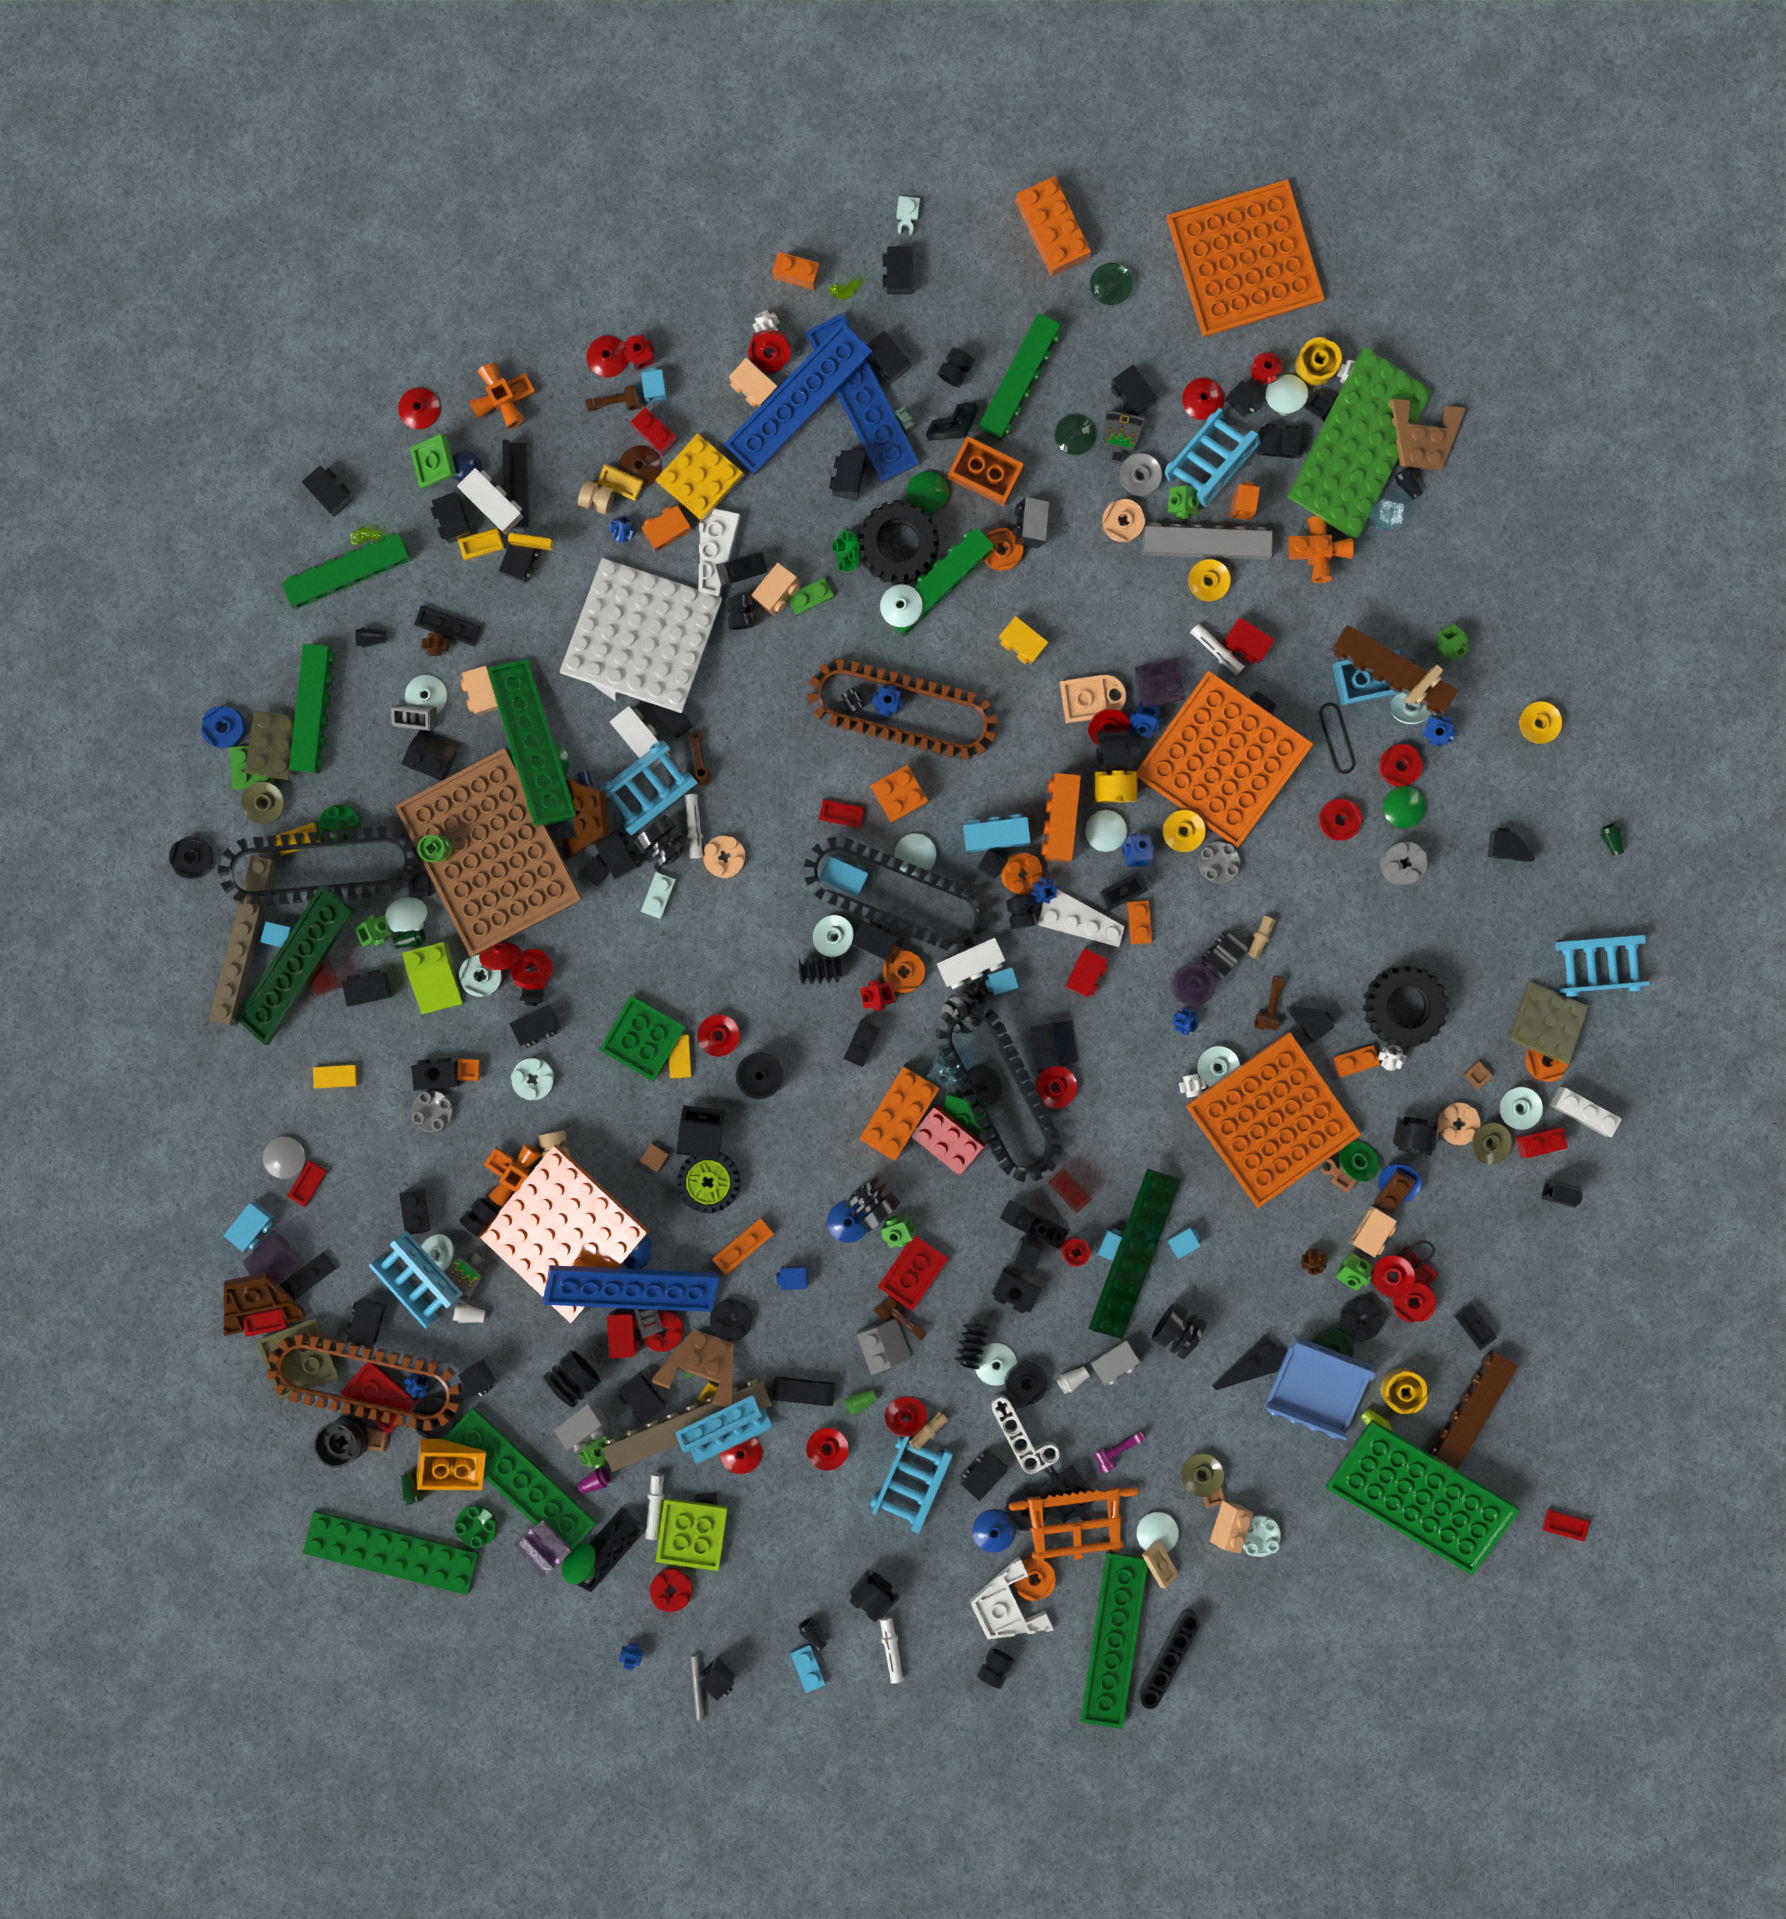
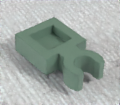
M904 406L896 410L895 416L905 432L912 431L915 419L910 411H906Z

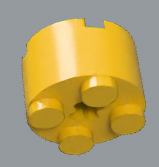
M1316 337L1309 340L1296 357L1295 368L1298 376L1307 385L1319 386L1326 384L1334 377L1340 367L1342 360L1341 351L1336 343L1326 338ZM1315 359H1316L1317 361H1321L1322 364L1320 365L1319 363H1316V362H1315Z
M1137 771L1095 772L1096 803L1137 801Z
M1396 1368L1388 1372L1381 1382L1380 1393L1384 1402L1400 1414L1416 1413L1427 1402L1426 1383L1412 1370ZM1402 1388L1407 1390L1406 1394L1401 1392Z

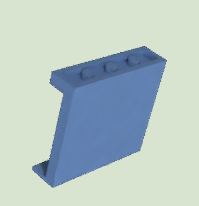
M1294 1335L1265 1400L1266 1410L1273 1416L1286 1417L1294 1424H1304L1312 1431L1325 1432L1333 1439L1339 1440L1341 1438L1346 1440V1431L1369 1380L1373 1381L1375 1377L1374 1366Z

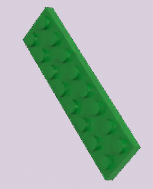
M528 659L488 667L487 672L497 709L534 828L575 818L574 806Z
M474 1407L443 1439L486 1451L483 1477L566 1555L597 1524L586 1511Z
M319 1511L313 1512L303 1554L464 1595L469 1593L479 1554L476 1551Z
M1112 1552L1105 1553L1080 1716L1081 1723L1123 1729L1148 1567L1143 1557Z

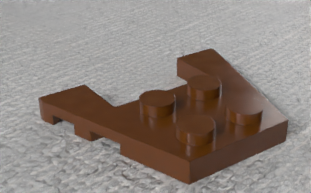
M564 775L569 794H572V803L576 813L574 828L577 838L563 839L564 857L572 858L578 852L586 850V847L595 844L609 835L610 828L606 791L588 784L584 785L575 779H568Z
M267 1272L224 1281V1336L244 1331V1326L240 1319L241 1315L280 1308L286 1322L290 1323L306 1319V1312Z

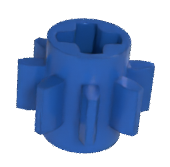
M618 516L617 519L614 518L613 522L610 523L609 532L613 533V538L616 541L627 542L628 539L632 540V537L635 536L636 526L632 525L633 521L631 518Z
M1039 877V881L1032 883L1033 891L1031 894L1037 896L1035 901L1039 903L1044 901L1050 904V900L1057 898L1058 886L1052 885L1053 879Z
M1183 1008L1182 1012L1177 1011L1172 1020L1173 1025L1176 1026L1175 1031L1185 1035H1189V1031L1194 1032L1199 1025V1019L1196 1017L1197 1012L1187 1008Z
M412 1372L404 1380V1383L407 1384L405 1392H408L412 1398L417 1395L423 1398L426 1392L432 1388L429 1386L431 1378Z
M629 1642L628 1647H622L619 1662L624 1663L623 1669L633 1671L634 1666L640 1667L644 1651L638 1649L639 1644Z

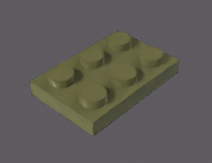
M260 710L254 711L244 773L288 780L295 717Z

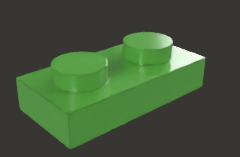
M822 578L800 589L794 596H790L788 601L797 616L834 598L825 578Z

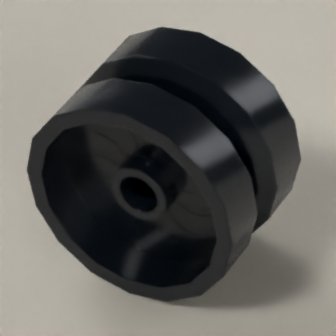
M764 1052L753 1053L745 1057L738 1065L736 1071V1083L740 1091L747 1097L756 1100L766 1099L774 1095L781 1087L784 1079L783 1068L779 1060L773 1055ZM756 1073H763L762 1080H757L758 1078L755 1077Z

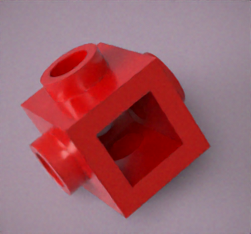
M638 334L633 335L624 343L626 348L623 351L628 363L632 361L636 371L656 363L651 353L655 351L650 339L645 340L643 334L640 336Z
M1263 352L1254 357L1255 361H1253L1250 367V373L1253 379L1257 380L1259 386L1265 383L1269 385L1279 379L1278 376L1282 371V363L1278 356L1275 357L1273 352L1267 355Z
M880 980L867 982L868 987L860 988L864 1009L872 1007L873 1011L886 1009V1004L896 1002L892 981L880 984Z

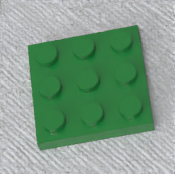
M630 995L599 1051L655 1082L686 1026Z

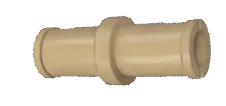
M1267 916L1263 917L1258 931L1253 935L1254 940L1246 953L1248 956L1250 955V957L1259 960L1265 944L1270 940L1268 937L1276 924L1275 920Z
M937 1412L924 1428L909 1440V1444L916 1451H919L948 1422L947 1418L944 1415L941 1416V1412Z

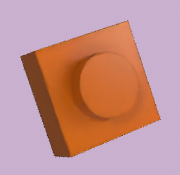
M458 1059L457 1080L479 1081L480 1060Z

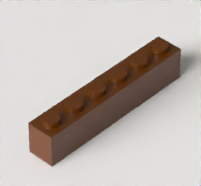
M1349 625L1342 629L1331 648L1337 658L1343 661L1349 660L1353 663L1352 666L1362 672L1366 670L1372 674L1371 677L1374 680L1388 683L1390 685L1389 688L1397 693L1403 692L1408 695L1428 673ZM1440 680L1434 687L1429 686L1425 690L1427 695L1420 703L1427 706L1426 710L1430 713L1441 715L1446 712L1458 690Z
M1492 1350L1483 1357L1481 1362L1483 1365L1479 1372L1476 1371L1473 1374L1470 1388L1462 1393L1460 1405L1452 1410L1449 1416L1450 1422L1447 1427L1444 1426L1438 1435L1440 1439L1428 1451L1429 1454L1456 1470L1459 1469L1518 1368V1365Z

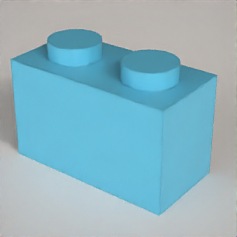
M836 854L834 858L829 856L819 880L858 897L868 876V873L865 872L866 868L854 863V866L846 864L847 859Z
M256 1201L251 1202L223 1236L242 1252L249 1249L253 1250L260 1242L258 1237L262 1232L264 1234L267 1233L273 1226L271 1221L274 1219V1216Z

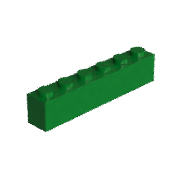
M1040 313L1037 314L979 424V430L1000 441L1003 436L1007 437L1013 426L1010 424L1013 417L1017 418L1022 410V406H1020L1023 398L1027 400L1032 391V388L1029 387L1033 380H1038L1042 369L1039 368L1043 361H1048L1052 353L1049 348L1052 343L1056 344L1062 334L1059 331L1060 323Z
M977 527L974 530L970 529L962 537L964 540L959 545L954 544L947 551L948 555L943 560L939 559L933 564L931 572L927 575L926 573L923 574L916 581L917 585L914 589L921 596L923 609L919 619L912 625L895 627L903 637L996 550L995 546ZM899 601L897 608H903L904 602Z
M390 533L383 537L384 540L365 544L363 549L347 551L344 557L328 559L325 561V565L309 567L305 570L306 573L299 576L298 574L288 576L286 581L281 584L291 607L294 609L301 608L412 561L403 537L400 534Z
M303 643L289 770L294 772L319 774L320 769H323L324 758L321 757L322 748H325L326 736H323L324 727L328 726L326 707H329L331 701L328 688L333 682V674L330 673L331 665H334L335 652L329 646Z

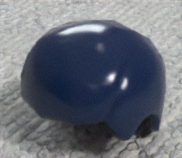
M469 451L456 452L452 457L456 471L453 479L461 482L474 468L479 472L483 470L481 460Z

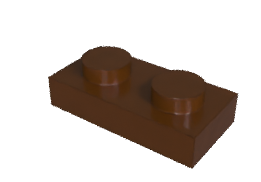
M1396 1169L1375 1198L1374 1204L1393 1214L1415 1184V1179Z

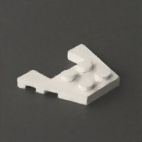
M1020 1556L1013 1560L970 1599V1604L987 1639L1010 1637L1018 1633L1027 1632V1634H1034L1035 1631L1046 1630V1632L1054 1630L1045 1610L1024 1619L1009 1585L1028 1576Z

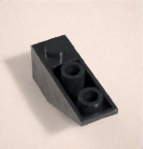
M1010 1199L1000 1216V1219L1009 1225L1057 1249H1060L1069 1230Z

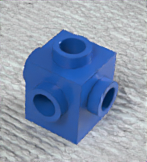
M884 685V688L879 687V692H874L872 704L876 705L875 711H879V715L891 717L892 714L896 715L897 709L901 710L903 697H900V691H896L897 687ZM889 696L892 698V701L885 703L884 697Z
M1140 701L1137 711H1132L1129 723L1132 724L1130 732L1151 739L1153 731H1158L1161 719H1158L1160 707Z
M1440 715L1439 719L1430 716L1422 736L1430 739V744L1441 747L1442 744L1448 745V742L1453 743L1457 730H1454L1455 725L1451 724L1452 719ZM1438 728L1444 729L1443 735L1438 734Z
M1140 833L1132 834L1123 843L1122 855L1125 856L1126 867H1147L1153 861L1154 845L1151 843L1150 836H1142Z

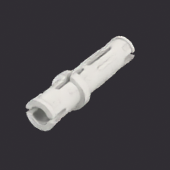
M1200 623L1190 632L1219 659L1218 662L1220 664L1223 663L1235 676L1245 667L1231 654L1232 651L1230 649L1227 650Z
M698 794L684 795L688 827L686 838L690 842V859L703 858L701 840L703 839V834H701Z
M659 1473L651 1474L650 1492L647 1494L649 1507L645 1538L649 1540H654V1537L656 1540L659 1539L661 1504L664 1499V1475Z
M885 1616L883 1619H879L883 1635L881 1641L885 1646L890 1682L899 1683L904 1680L897 1646L898 1635L895 1634L893 1617Z

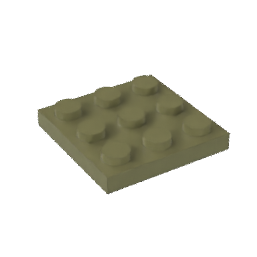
M1529 981L1526 984L1508 1040L1567 1065L1571 1061L1588 1005Z
M318 1317L256 1341L267 1371L271 1368H277L278 1364L267 1361L270 1352L276 1350L283 1354L284 1351L277 1344L288 1336L292 1344L296 1345L294 1335L297 1333L307 1332L306 1343H310V1336L313 1334L323 1335L319 1346H323L325 1335ZM296 1348L288 1353L284 1361L286 1377L297 1386L312 1388L340 1377L332 1354L306 1348ZM278 1376L271 1379L274 1388L282 1384ZM287 1388L280 1396L276 1393L278 1400L291 1396L292 1390Z

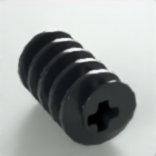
M839 956L837 962H835L834 957H830L829 963H827L825 957H822L821 963H818L817 958L814 957L812 964H810L808 958H805L804 964L799 959V976L802 985L806 984L807 978L811 984H814L815 978H817L819 984H822L824 977L827 983H831L832 977H834L836 983H839L842 977L841 956Z
M970 1322L969 1324H963V1327L968 1329V1332H961V1335L966 1340H959V1343L964 1348L957 1349V1352L962 1354V1356L955 1357V1360L964 1367L979 1370L980 1367L975 1363L982 1362V1359L977 1355L984 1354V1350L980 1347L986 1346V1342L981 1338L988 1337V1334L983 1330H988L990 1327Z

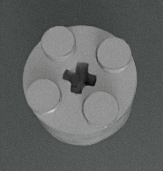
M1396 843L1383 852L1380 859V868L1384 877L1389 882L1395 885L1411 884L1418 881L1424 875L1427 868V854L1415 843ZM1405 859L1407 867L1402 868V863H1400V860Z

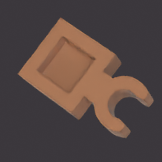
M1331 1159L1325 1160L1330 1164V1169L1324 1170L1319 1168V1171L1325 1175H1332L1329 1181L1344 1192L1349 1193L1356 1181L1343 1171L1341 1164L1336 1168L1334 1161Z

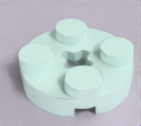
M479 955L465 960L459 971V979L464 990L476 997L493 994L500 987L503 977L502 970H490L483 967L479 961ZM484 970L486 979H482L481 982L477 981L476 972Z
M528 1058L518 1063L511 1074L512 1086L520 1097L527 1100H538L547 1096L552 1090L554 1072L546 1061ZM530 1073L532 1075H538V1078L536 1079L538 1083L536 1085L534 1083H528V1075Z

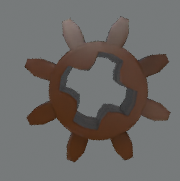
M428 633V638H422V648L427 650L426 655L442 656L443 651H448L449 641L444 640L443 634Z
M1311 1248L1306 1250L1305 1254H1302V1269H1307L1309 1274L1317 1275L1327 1268V1254H1321V1250Z

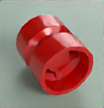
M1072 1236L1063 1242L1061 1253L1068 1264L1078 1267L1088 1261L1090 1258V1248L1082 1238Z

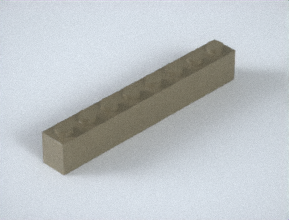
M251 855L243 889L246 891L271 890L278 862ZM247 895L243 905H238L209 1017L210 1021L226 1025H236L237 1023L236 1018L240 1012L267 907L265 896H259L262 904L261 907H253L251 905L252 896Z
M756 1378L745 1382V1386L739 1389L736 1386L732 1387V1405L752 1395L755 1397L760 1410L772 1405L761 1379L758 1381ZM712 1395L706 1398V1402L697 1405V1403L686 1406V1411L679 1414L677 1411L665 1415L666 1419L658 1422L655 1419L646 1423V1427L643 1429L633 1428L625 1432L626 1436L619 1439L617 1436L605 1440L606 1444L602 1445L611 1471L614 1472L678 1445L679 1442L675 1432L725 1408L712 1404L715 1396Z

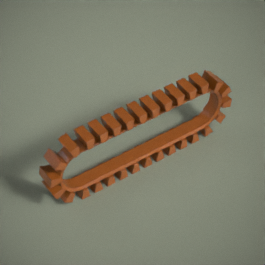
M835 659L838 670L831 672L826 663L818 667L819 671L824 675L822 680L819 681L811 676L808 683L809 686L818 688L817 694H807L809 705L818 701L821 705L819 709L813 712L819 720L825 713L831 715L828 726L837 728L838 718L845 719L841 726L843 730L850 731V723L852 721L857 723L854 732L863 735V724L868 725L870 728L867 736L876 738V728L883 729L880 739L888 741L889 731L896 733L893 743L901 744L903 734L909 736L906 742L908 747L914 748L915 738L922 739L918 747L920 750L927 751L928 741L935 743L931 750L935 754L940 755L941 745L948 746L944 756L953 758L954 748L961 749L960 760H969L967 749L975 747L978 756L986 752V749L980 744L983 738L993 743L996 733L986 730L987 725H997V717L993 715L986 718L984 711L991 708V704L986 699L980 707L973 704L977 693L968 691L967 701H963L960 698L964 690L955 688L954 698L947 696L951 688L950 686L942 685L940 695L934 693L938 683L929 681V690L924 691L921 690L925 683L923 679L916 678V688L909 687L912 676L903 674V685L897 684L896 681L899 673L890 671V681L883 680L886 670L877 668V678L870 676L873 666L864 665V675L857 673L860 668V663L852 661L851 671L843 670L844 659ZM835 675H847L882 685L894 686L897 689L973 708L982 717L983 732L974 743L959 745L833 712L824 705L821 699V690L824 683Z
M307 1332L297 1333L294 1335L296 1345L292 1344L288 1336L277 1344L284 1351L283 1354L274 1350L270 1352L267 1360L278 1363L277 1368H271L266 1371L268 1380L278 1376L282 1382L273 1390L279 1396L287 1388L292 1390L288 1401L297 1403L302 1400V1393H304L305 1397L302 1404L311 1406L315 1403V1396H318L315 1407L324 1409L328 1406V1399H331L328 1410L336 1412L341 1409V1402H345L341 1413L351 1414L354 1412V1405H358L354 1416L359 1417L367 1415V1408H372L368 1419L372 1420L380 1418L381 1410L385 1411L381 1422L390 1423L393 1421L394 1413L398 1414L394 1424L403 1426L406 1423V1416L411 1417L408 1428L416 1429L419 1426V1419L424 1420L423 1431L433 1430L435 1428L434 1418L436 1417L441 1426H443L452 1419L445 1410L448 1408L456 1413L462 1402L452 1400V1394H460L463 1391L461 1382L451 1386L448 1381L456 1373L451 1367L443 1375L436 1372L441 1363L439 1361L431 1360L428 1363L427 1370L423 1369L427 1362L426 1358L418 1357L415 1360V1367H413L411 1363L414 1356L408 1354L402 1357V1364L398 1363L401 1356L399 1352L392 1351L389 1354V1361L385 1360L388 1350L381 1348L376 1351V1358L372 1357L375 1347L365 1346L363 1354L360 1355L359 1351L362 1345L352 1343L349 1347V1352H346L349 1341L339 1340L336 1342V1349H333L336 1338L332 1337L323 1339V1346H319L323 1335L313 1334L310 1336V1343H306ZM306 1348L432 1376L444 1385L446 1402L439 1412L422 1414L297 1386L286 1377L284 1361L291 1350Z

